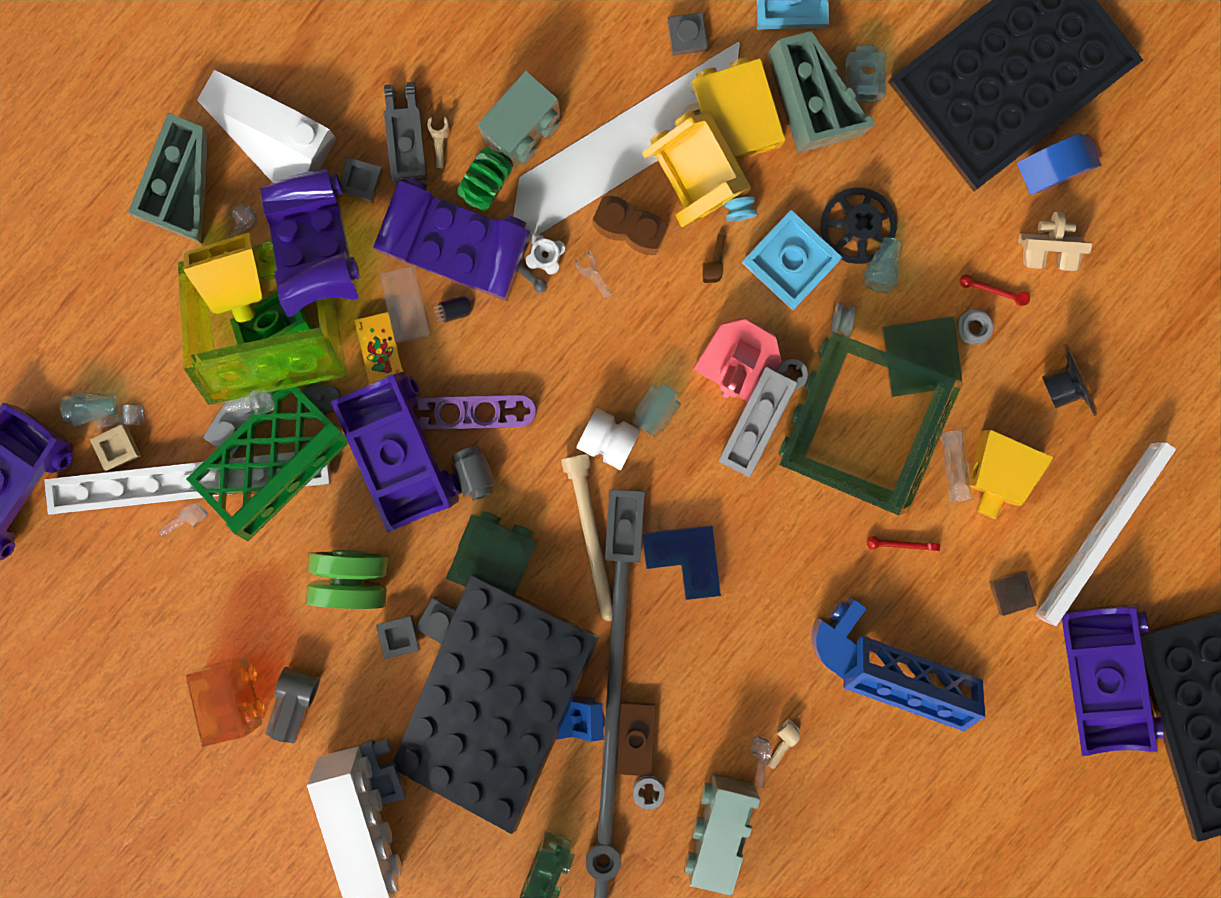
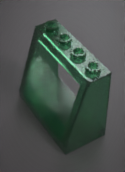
M833 332L831 338L826 337L819 351V357L822 358L818 370H813L807 380L805 390L809 391L804 404L800 403L794 412L792 423L796 425L791 437L786 436L781 444L779 455L782 456L779 465L898 516L908 513L963 382ZM848 353L937 387L894 490L806 457Z

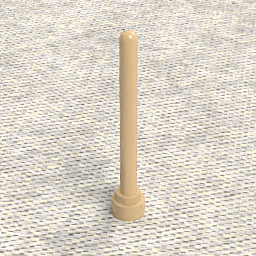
M582 454L561 459L563 473H567L568 479L573 481L601 617L605 621H611L613 602L586 476L589 475L588 468H591L589 455Z

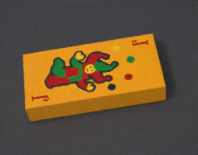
M386 312L354 320L369 385L390 375L404 372L391 314Z

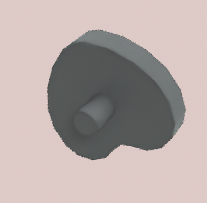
M309 381L303 389V393L323 414L333 410L330 401L341 397L340 391L336 387H324L317 381Z

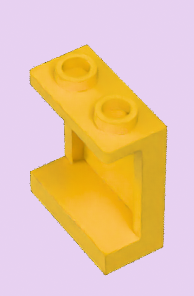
M744 57L729 64L730 68L717 72L716 68L713 67L696 74L697 78L692 79L690 88L692 94L695 93L701 114L710 112L736 161L779 148L785 142L784 134L761 59L750 61V57Z
M692 111L681 116L674 122L676 125L675 129L671 132L667 129L653 136L650 139L652 145L642 152L645 159L652 156L658 159L685 209L675 215L681 227L701 220L751 187L710 112L695 116Z

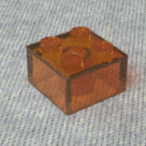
M247 656L206 665L186 675L202 747L245 737L262 725V719L265 717L264 705L261 698H256L254 684L257 683V675L254 665L248 663Z

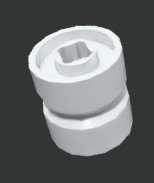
M596 408L577 445V449L593 457L602 454L603 462L621 470L641 430L624 421L616 424L614 416Z

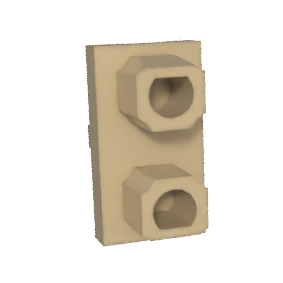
M1054 212L1050 222H1039L1038 231L1049 232V234L1019 233L1018 243L1024 247L1023 264L1028 268H1045L1048 251L1058 252L1057 268L1078 271L1083 253H1091V242H1085L1084 238L1080 236L1064 235V233L1075 234L1076 223H1066L1063 212Z

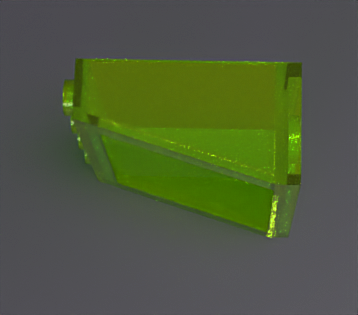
M272 242L254 246L260 280L275 279L274 271H277ZM184 261L178 262L183 369L208 405L347 376L334 298L317 300L319 328L215 349L208 305L186 275Z

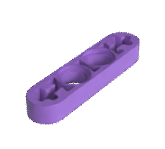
M522 395L417 398L418 409L422 411H431L430 403H436L434 408L436 424L430 425L431 417H421L418 419L422 430L525 427L534 421L537 413L533 401ZM506 401L505 408L511 409L517 408V402L522 401L524 407L530 408V414L524 415V421H518L516 415H505L507 422L500 423L502 410L499 402ZM484 402L491 403L496 411L494 418L486 423L479 421L476 417V408ZM454 403L460 409V417L454 423H446L441 418V409L446 404Z

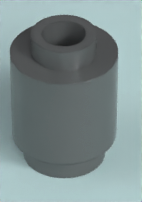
M473 446L453 454L454 463L452 468L463 497L471 495L474 501L492 494L491 487L496 485V481L485 453H481L478 446Z

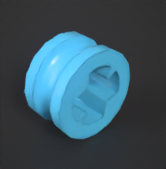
M755 197L735 198L724 204V208L729 210L726 220L740 221L756 217L758 215L757 210H754L752 207L756 202Z

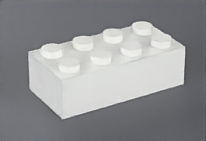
M359 746L317 757L307 787L342 897L394 898L395 892L399 891L398 876L402 875V865L399 855L392 854L389 844L392 843L389 823L382 822L379 812L382 810L380 793L377 789L372 790L370 780L368 779L372 778V769L368 757H362Z

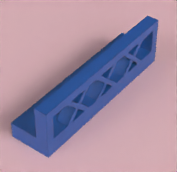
M862 636L857 640V665L843 676L844 689L961 731H966L985 717L982 679L866 636ZM869 651L876 653L885 666L881 667L870 663ZM897 663L906 664L915 677L906 676ZM927 674L936 675L945 686V689L936 687ZM958 684L971 688L972 700L964 696L958 688Z

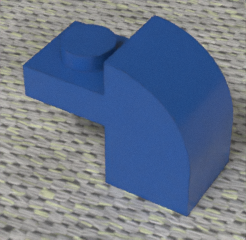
M1080 133L1069 137L1017 163L1030 195L1050 189L1072 177L1102 166L1098 158V149L1094 142L1090 140L1088 133L1084 135Z
M850 597L846 602L841 600L830 614V618L833 619L830 625L817 618L811 634L812 646L818 659L842 679L845 674L857 665V645L846 637L866 610V607Z
M574 697L556 740L570 737L591 742L604 740L603 727L605 725V716L602 703L595 702V698Z

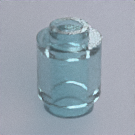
M661 383L659 388L652 385L635 409L634 413L636 416L632 423L651 436L656 437L659 431H664L681 406V403L676 400L679 393L664 383Z

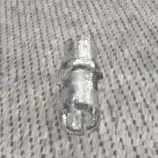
M963 430L940 433L945 459L942 470L947 473L950 503L973 500L968 476V469L971 468L970 461H966Z

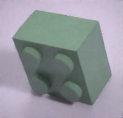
M525 71L477 124L483 141L493 151L504 155L505 159L512 163L514 169L520 162L525 165L537 152L535 145L543 137L550 138L561 124L558 121L561 118L559 101L532 75Z

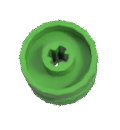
M356 550L310 552L308 571L315 576L328 577L330 580L313 581L308 584L306 604L340 609H378L386 607L387 588L378 583L365 582V579H380L388 575L389 556L369 554L365 551Z

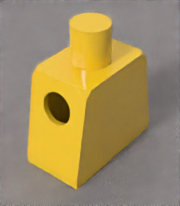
M250 232L183 253L184 271L213 313L219 314L231 310L237 322L249 321L256 315L252 303L260 301L263 296Z
M993 430L982 431L979 436L968 481L970 487L984 492L976 511L996 519L1003 502L1021 506L1036 486L1053 457Z

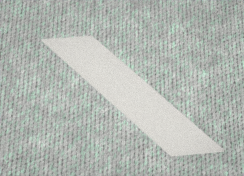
M740 42L730 46L519 178L513 217L527 223L525 229L531 232L533 238L657 162L658 159L655 156L645 159L642 154L645 149L652 145L650 139L664 130L668 129L671 132L676 128L674 122L682 116L683 111L689 105L697 103L695 93L692 94L690 88L692 79L697 78L696 74L708 68L715 67L717 72L730 68L729 64L738 60Z

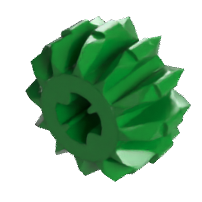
M488 147L482 149L461 180L458 187V195L473 207L481 210L488 209L512 172V163L497 151H493Z

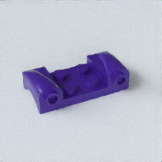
M325 168L297 174L261 187L264 214L270 227L277 271H274L279 301L288 317L294 316L307 304L320 299H359L355 279L360 278V273L355 257H351L338 198V195L343 194L338 174H331L329 169Z
M408 178L406 183L398 181L373 248L384 255L508 301L518 267L532 239L531 232L525 229L527 223L509 215L506 216L505 220L497 219L495 221L433 197L431 193L426 191L428 185L413 178Z
M404 372L390 375L367 387L330 401L387 533L430 514L450 508L459 502V494L462 492L454 474L450 475L447 470L440 471L412 408V406L417 404V396L420 394L419 387L412 376L407 377Z
M2 403L0 406V560L8 558L14 551L15 533L9 530L8 527L44 472L55 473L58 470L62 471L73 460V445L20 407L7 403Z
M1137 604L1067 610L1062 617L1082 756L1121 750L1158 752V739H1165L1162 717L1154 716L1142 646V633L1149 632L1146 611H1139Z

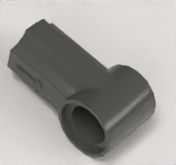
M284 667L276 684L274 697H277L265 732L266 735L280 742H296L306 710L311 706L320 681L319 677Z

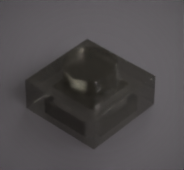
M1026 571L1016 572L989 581L1000 615L1005 616L1037 605Z

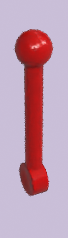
M969 274L962 275L959 280L960 285L964 288L972 286L1014 300L1018 306H1025L1030 302V296L1026 292L1016 294L973 280Z
M870 536L867 539V546L870 549H877L880 546L940 551V544L880 540L877 536Z

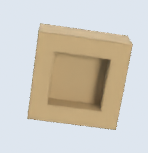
M121 424L90 439L105 471H112L141 457L134 439L125 424Z

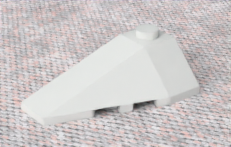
M216 70L211 74L197 99L273 183L297 174L320 170L337 140L327 127Z

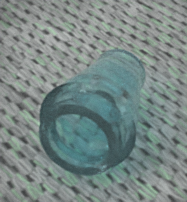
M888 237L882 239L880 247L863 274L866 278L864 284L868 288L877 292L889 293L892 291L893 286L898 284L900 253L903 246L899 240Z
M70 392L68 396H61V413L65 424L73 423L76 427L106 416L117 415V403L114 394Z

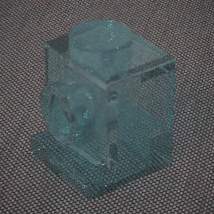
M876 46L856 47V52H850L846 58L845 86L847 89L851 87L857 96L854 99L858 102H880L886 94V53L877 52ZM862 67H872L873 74H865L862 71Z

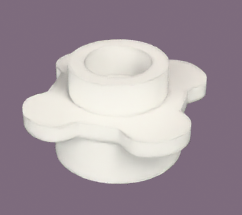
M543 235L534 236L531 241L533 245L531 254L526 257L527 266L531 269L536 267L544 269L548 274L557 273L560 255L565 252L564 244L561 241L553 242L552 240L545 239ZM545 251L549 253L547 258L542 257V253Z

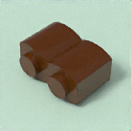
M603 196L593 217V226L601 235L616 241L625 240L632 249L645 255H657L668 229L667 223L658 215L648 211H635L628 202L615 196Z

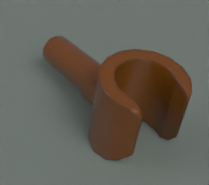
M724 234L717 235L713 262L702 264L704 283H716L722 278V255L726 235Z

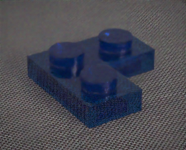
M712 525L642 533L646 569L681 565L685 600L721 596Z

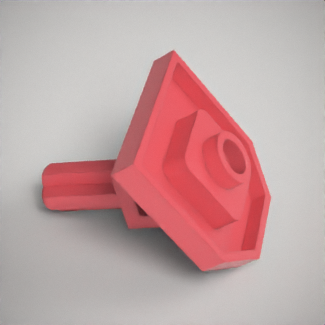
M746 317L723 322L718 327L693 370L719 384L724 398L729 396L736 398L739 396L748 402L765 368L768 366L776 370L782 362L776 335Z

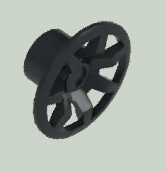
M851 188L837 194L827 204L821 218L822 239L843 257L841 260L852 264H865L880 258L891 247L897 231V220L890 203L879 193L866 188ZM851 195H865L862 204L854 207L845 199V197ZM871 198L878 201L884 207L886 213L880 214L876 207L870 205ZM839 202L846 214L844 219L828 220L831 209ZM889 218L890 231L886 239L879 233V230L881 229L882 221ZM827 226L843 229L845 233L836 246H834L829 238ZM869 239L883 245L876 253L866 256V241ZM851 240L855 241L859 257L848 256L839 250Z
M1064 344L1068 360L1066 367L1042 376L1051 400L1056 409L1079 399L1085 400L1093 415L1096 416L1097 409L1093 397L1087 388L1086 381L1082 377L1080 367L1070 347Z

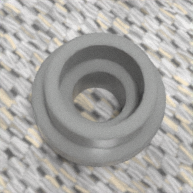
M974 309L965 312L959 318L957 331L964 342L978 345L986 342L992 335L993 322L986 312ZM971 321L977 322L980 326L977 334L969 330Z

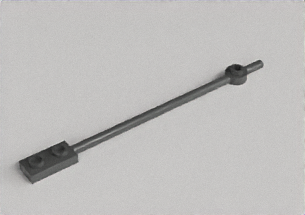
M609 489L605 560L615 561L598 841L589 848L586 854V869L595 878L594 898H608L609 880L617 875L621 867L620 852L611 843L629 562H640L645 495V492ZM600 854H606L609 856L610 861L607 864H600L597 861V857Z

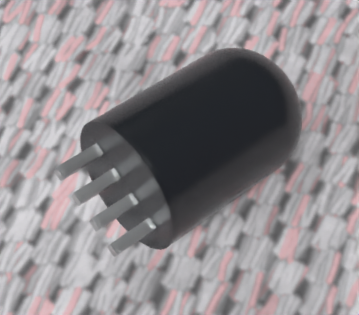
M460 296L439 302L438 306L434 307V309L439 308L435 313L440 312V315H436V317L441 316L442 318L438 319L437 322L443 320L446 323L469 316L473 307L467 297Z

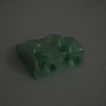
M481 510L480 515L471 514L446 579L466 587L470 576L478 575L516 594L538 542L537 539L532 538L534 531L518 524H514L512 529L499 524L501 517Z
M548 831L544 832L519 898H559L562 887L557 886V882L561 873L568 874L575 854L570 853V840Z

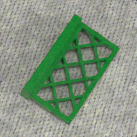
M288 379L186 480L227 523L226 526L235 535L249 541L348 444L345 434ZM292 392L298 398L297 413H281V402ZM305 406H306L311 412H305ZM304 419H319L325 425L315 436L303 437ZM272 420L271 438H255L256 426L261 421ZM280 420H297L296 437L279 438ZM278 444H295V454L288 462H277ZM247 445L245 463L229 464L230 451L236 446ZM254 445H271L270 462L253 463ZM253 469H269V480L263 487H252ZM221 470L219 488L206 489L200 481L210 471ZM229 470H245L244 488H227ZM227 494H243L242 507L232 516L226 510ZM213 495H219V500H217Z

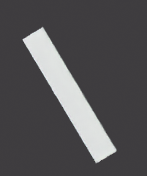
M1157 442L1149 445L1036 612L1038 618L1048 624L1058 625L1176 448L1167 442Z

